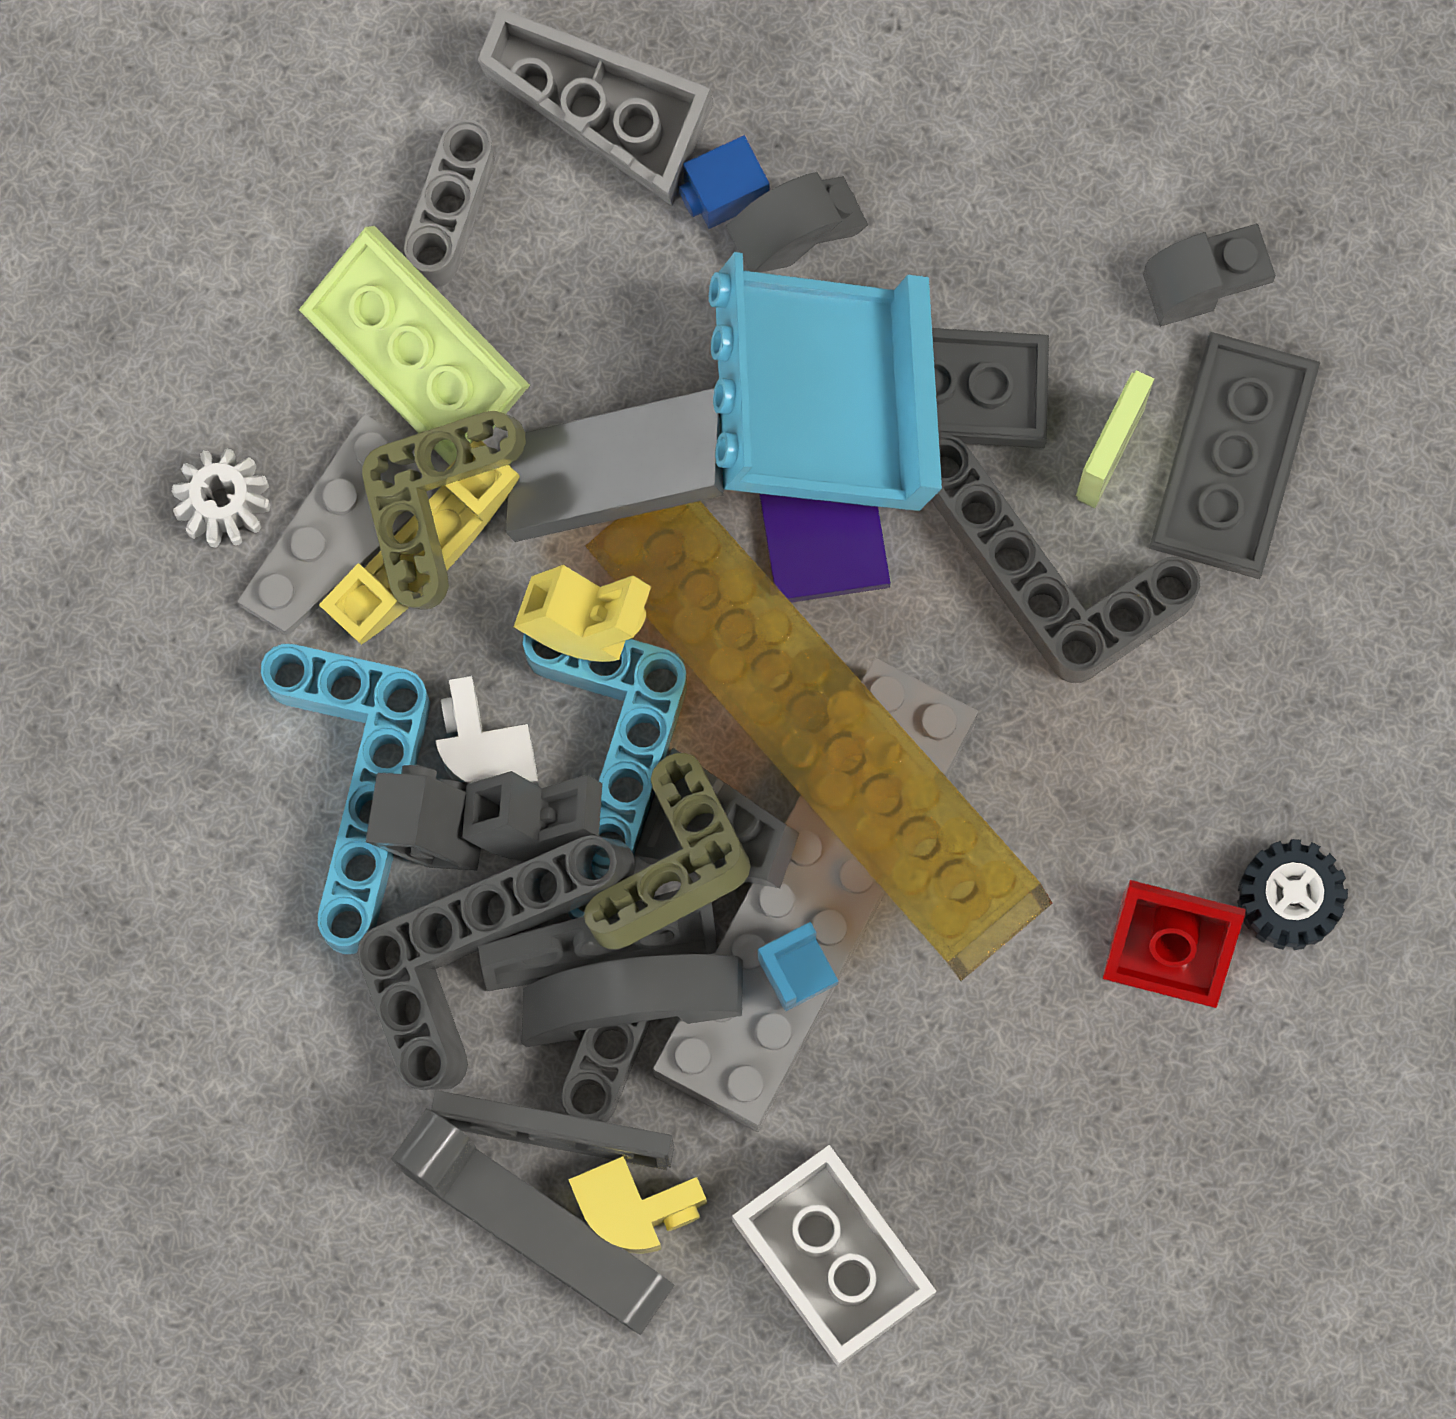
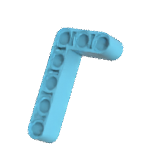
M524 634L523 647L528 665L534 673L547 679L624 701L599 782L602 783L599 835L605 832H615L621 835L625 840V844L634 855L655 794L651 783V775L656 765L667 756L686 696L687 674L684 663L677 654L667 649L629 639L625 641L619 659L622 662L619 669L612 675L600 676L589 668L591 663L589 660L575 658L563 653L554 659L539 657L534 652L538 641ZM656 669H667L677 677V682L669 691L663 693L654 692L645 685V679L648 674ZM650 723L660 731V736L651 746L637 747L627 738L630 729L636 724ZM624 777L634 778L643 786L640 796L628 803L620 802L610 794L613 783ZM595 854L593 857L592 871L597 879L603 877L609 870V858L601 857L598 854ZM578 908L568 912L571 919L582 917L585 913Z
M281 644L267 652L261 663V676L270 695L277 702L286 706L366 723L318 912V927L327 944L339 953L355 954L358 951L359 942L365 933L377 926L394 857L393 853L365 842L368 824L359 819L360 810L366 802L373 800L377 773L401 774L402 766H416L430 712V700L423 681L416 673L407 669L295 644ZM293 663L304 667V676L297 685L282 687L275 683V676L282 666ZM344 676L358 678L361 681V687L353 698L339 700L331 695V688L339 678ZM401 688L413 690L418 695L415 706L403 713L394 712L387 707L390 695ZM385 744H396L404 750L401 762L392 768H381L373 763L376 751ZM368 855L374 858L376 868L368 879L353 881L346 877V866L353 857ZM345 911H354L360 914L362 924L354 936L339 938L332 934V922L338 914Z

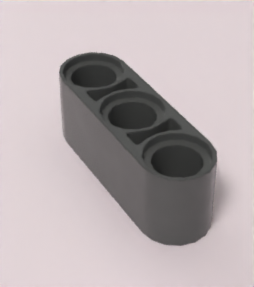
M651 1020L586 1029L562 1089L561 1099L567 1115L601 1122H608L622 1095ZM605 1031H619L628 1040L627 1049L618 1058H603L594 1049L598 1036ZM585 1085L598 1086L606 1094L605 1103L602 1108L593 1114H583L577 1111L572 1104L575 1092Z

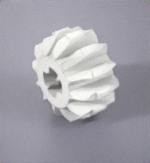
M227 448L222 453L220 462L215 463L210 452L203 451L200 454V459L204 467L197 470L193 465L186 463L181 468L183 475L190 483H177L172 486L174 497L182 501L173 509L177 520H189L186 532L193 539L206 532L209 546L216 548L221 542L223 532H227L233 545H240L242 543V536L238 528L244 525L252 532H259L261 525L252 513L270 511L271 505L269 500L260 495L269 488V484L265 476H253L256 464L251 458L248 457L236 465L234 451ZM221 488L225 489L230 502L224 507H218L213 496V492Z

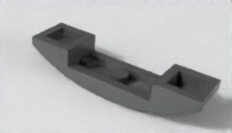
M709 954L647 956L586 965L545 977L523 988L521 1043L526 1047L580 1040V1030L678 1016L687 1024L742 1016L743 960L739 956Z

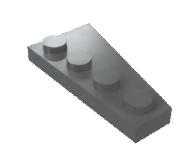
M679 889L654 896L653 899L657 901L670 899ZM642 900L635 902L640 911L646 908ZM712 902L631 945L620 949H607L600 946L586 925L584 916L478 946L486 989L487 991L529 985L559 972L601 962L659 955L714 954L718 947ZM618 913L609 918L610 925L620 920Z

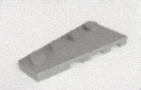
M365 413L362 415L237 601L240 607L288 636L320 607L319 604L358 563L361 566L363 564L366 565L381 551L363 482L362 467L365 458L372 450L403 439L402 436ZM431 455L433 467L438 472L445 471L449 467V465ZM388 460L389 469L381 473V480L390 482L394 486V476L397 473L409 469L420 471L415 462L408 465H399ZM440 487L427 491L428 499H430ZM403 512L394 520V536L414 516L412 512Z

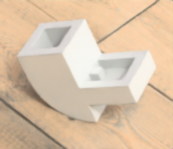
M472 676L449 680L452 697L441 699L442 711L447 733L458 731V737L435 741L443 765L454 781L469 784L513 771L539 786L528 724L483 732Z

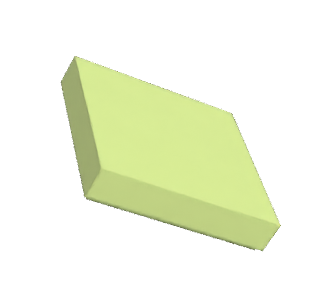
M1137 370L1135 373H1131L1083 469L1076 494L1077 500L1096 508L1145 410L1154 378Z

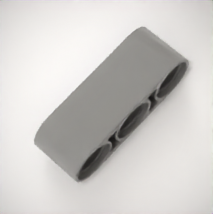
M463 119L456 121L444 131L404 242L405 257L435 288L450 282L458 270L494 168L495 158L490 134L482 124L475 120ZM467 144L476 145L482 149L481 154L476 159L468 162L460 161L453 156L458 148ZM452 195L463 199L462 207L456 212L442 213L435 208L437 202L445 196ZM429 247H439L446 252L443 260L434 265H424L417 261V257L421 251Z

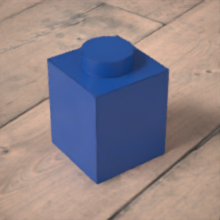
M745 135L683 163L685 184L678 186L682 200L690 215L695 217L701 214L708 229L736 217L749 204L770 191V183Z

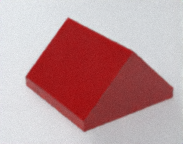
M1130 880L1123 892L1103 979L1217 1008L1246 909Z

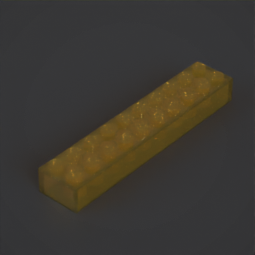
M701 501L616 519L585 545L613 582L635 576L651 586L644 606L646 610L645 619L960 981L964 980L1053 904L1037 878Z

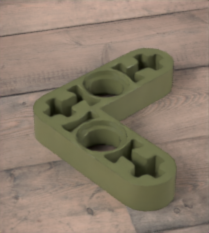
M498 411L483 412L379 446L372 450L365 458L362 476L390 589L395 599L402 605L420 610L432 609L442 602L449 588L448 574L427 491L509 465L516 461L523 453L526 436L522 424L514 417ZM494 425L496 428L508 432V437L500 441L501 451L499 452L497 449L489 446H480L472 449L467 440L479 442L492 437V426ZM449 439L457 449L456 461L450 469L438 472L431 462L432 449L438 442ZM388 460L399 465H408L415 462L420 471L409 469L397 473L394 476V486L390 482L381 480V473L389 469ZM410 511L416 516L418 531L412 541L400 544L393 535L394 520L403 512ZM425 551L424 556H414L418 572L430 575V583L422 587L423 596L420 593L409 590V583L416 580L417 574L414 563L400 560L401 554L410 555Z
M675 753L667 756L656 765L651 775L652 787L682 849L601 891L586 906L584 913L585 923L602 947L620 949L629 946L735 890L744 883L749 875L751 867L749 858L706 773L693 755ZM685 778L692 794L682 799L676 789L675 782ZM703 813L714 815L712 822L705 829L698 832L687 831L689 822L697 815ZM725 857L726 864L716 869L714 863ZM694 871L699 877V880L693 882L689 875ZM671 881L681 883L679 891L670 899L664 901L653 899L655 892L663 884ZM639 900H642L646 907L641 911L635 903ZM618 913L620 920L610 925L609 918Z

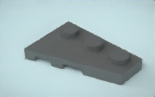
M672 748L670 755L681 752ZM703 768L749 858L751 867L749 875L744 882L780 888L800 833ZM685 778L675 782L676 789L682 799L692 794ZM655 795L634 854L649 864H655L682 849L657 795ZM711 813L697 815L689 822L687 831L698 832L705 829L712 822L714 815ZM725 857L714 863L716 869L726 864Z

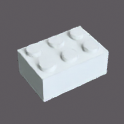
M830 1145L732 1215L734 1225L837 1367L934 1297L937 1292Z

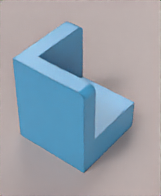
M811 922L758 949V961L785 1012L838 985L839 982L816 940L817 932Z

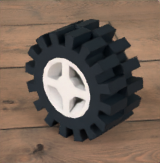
M1291 839L1286 844L1278 841L1271 844L1268 849L1264 851L1262 849L1245 869L1238 886V891H1240V896L1237 900L1238 907L1246 909L1243 922L1248 929L1252 927L1257 933L1255 937L1263 943L1265 940L1274 943V948L1282 950L1285 947H1293V950L1304 949L1307 945H1315L1322 941L1342 918L1345 911L1344 903L1348 899V889H1344L1343 885L1346 877L1343 869L1338 871L1334 863L1337 860L1331 853L1325 856L1319 851L1321 846L1313 842L1309 846L1302 845L1300 839ZM1300 903L1303 906V908H1301L1299 905L1292 906L1289 904Z

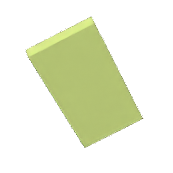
M375 226L364 228L299 309L418 433L487 411H498L507 414L530 386ZM449 439L442 440L434 446L433 449L449 465L456 460L457 449Z

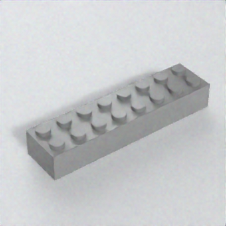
M874 657L785 823L800 834L781 887L775 888L753 883L714 954L739 956L743 960L742 1016L687 1024L680 1018L653 1068L656 1079L759 1132L836 986L785 1012L758 961V949L811 922L817 932L816 940L838 981L840 980L976 724L978 710Z

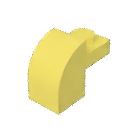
M561 565L531 576L513 627L541 644L568 656L597 662L616 661L620 658L625 641L634 638L644 624L646 618L644 606L651 586L635 576H630L599 587L565 565Z
M624 1157L569 1179L587 1224L602 1239L632 1254H644L661 1250V1244L653 1227L664 1223L667 1231H672L699 1219L700 1215L697 1208L707 1204L705 1194L697 1177L642 1200Z

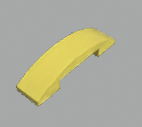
M473 441L470 444L472 449L487 446L483 441ZM455 461L446 470L450 469ZM509 465L441 486L429 499L446 570L454 564L476 539L520 478L519 474ZM414 515L394 536L400 544L408 543L416 536L418 531L416 516ZM381 551L365 568L358 563L319 604L361 645L378 634L409 608L397 601L390 589ZM425 551L410 555L401 554L400 560L413 562L417 574L416 580L409 583V590L420 593L422 596V587L430 583V575L418 572L414 556H424Z

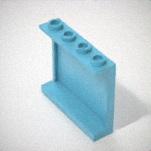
M734 252L721 270L713 274L709 286V303L711 307H716L717 324L711 340V355L714 360H718L719 380L714 389L713 407L714 411L719 413L721 418V434L717 440L715 458L717 466L723 468L724 490L920 511L942 489L929 277L907 275L894 290L744 271L743 253Z

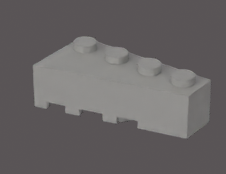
M499 7L478 57V62L484 75L672 206L679 190L678 186L681 185L684 178L683 163L691 160L713 106L711 89Z

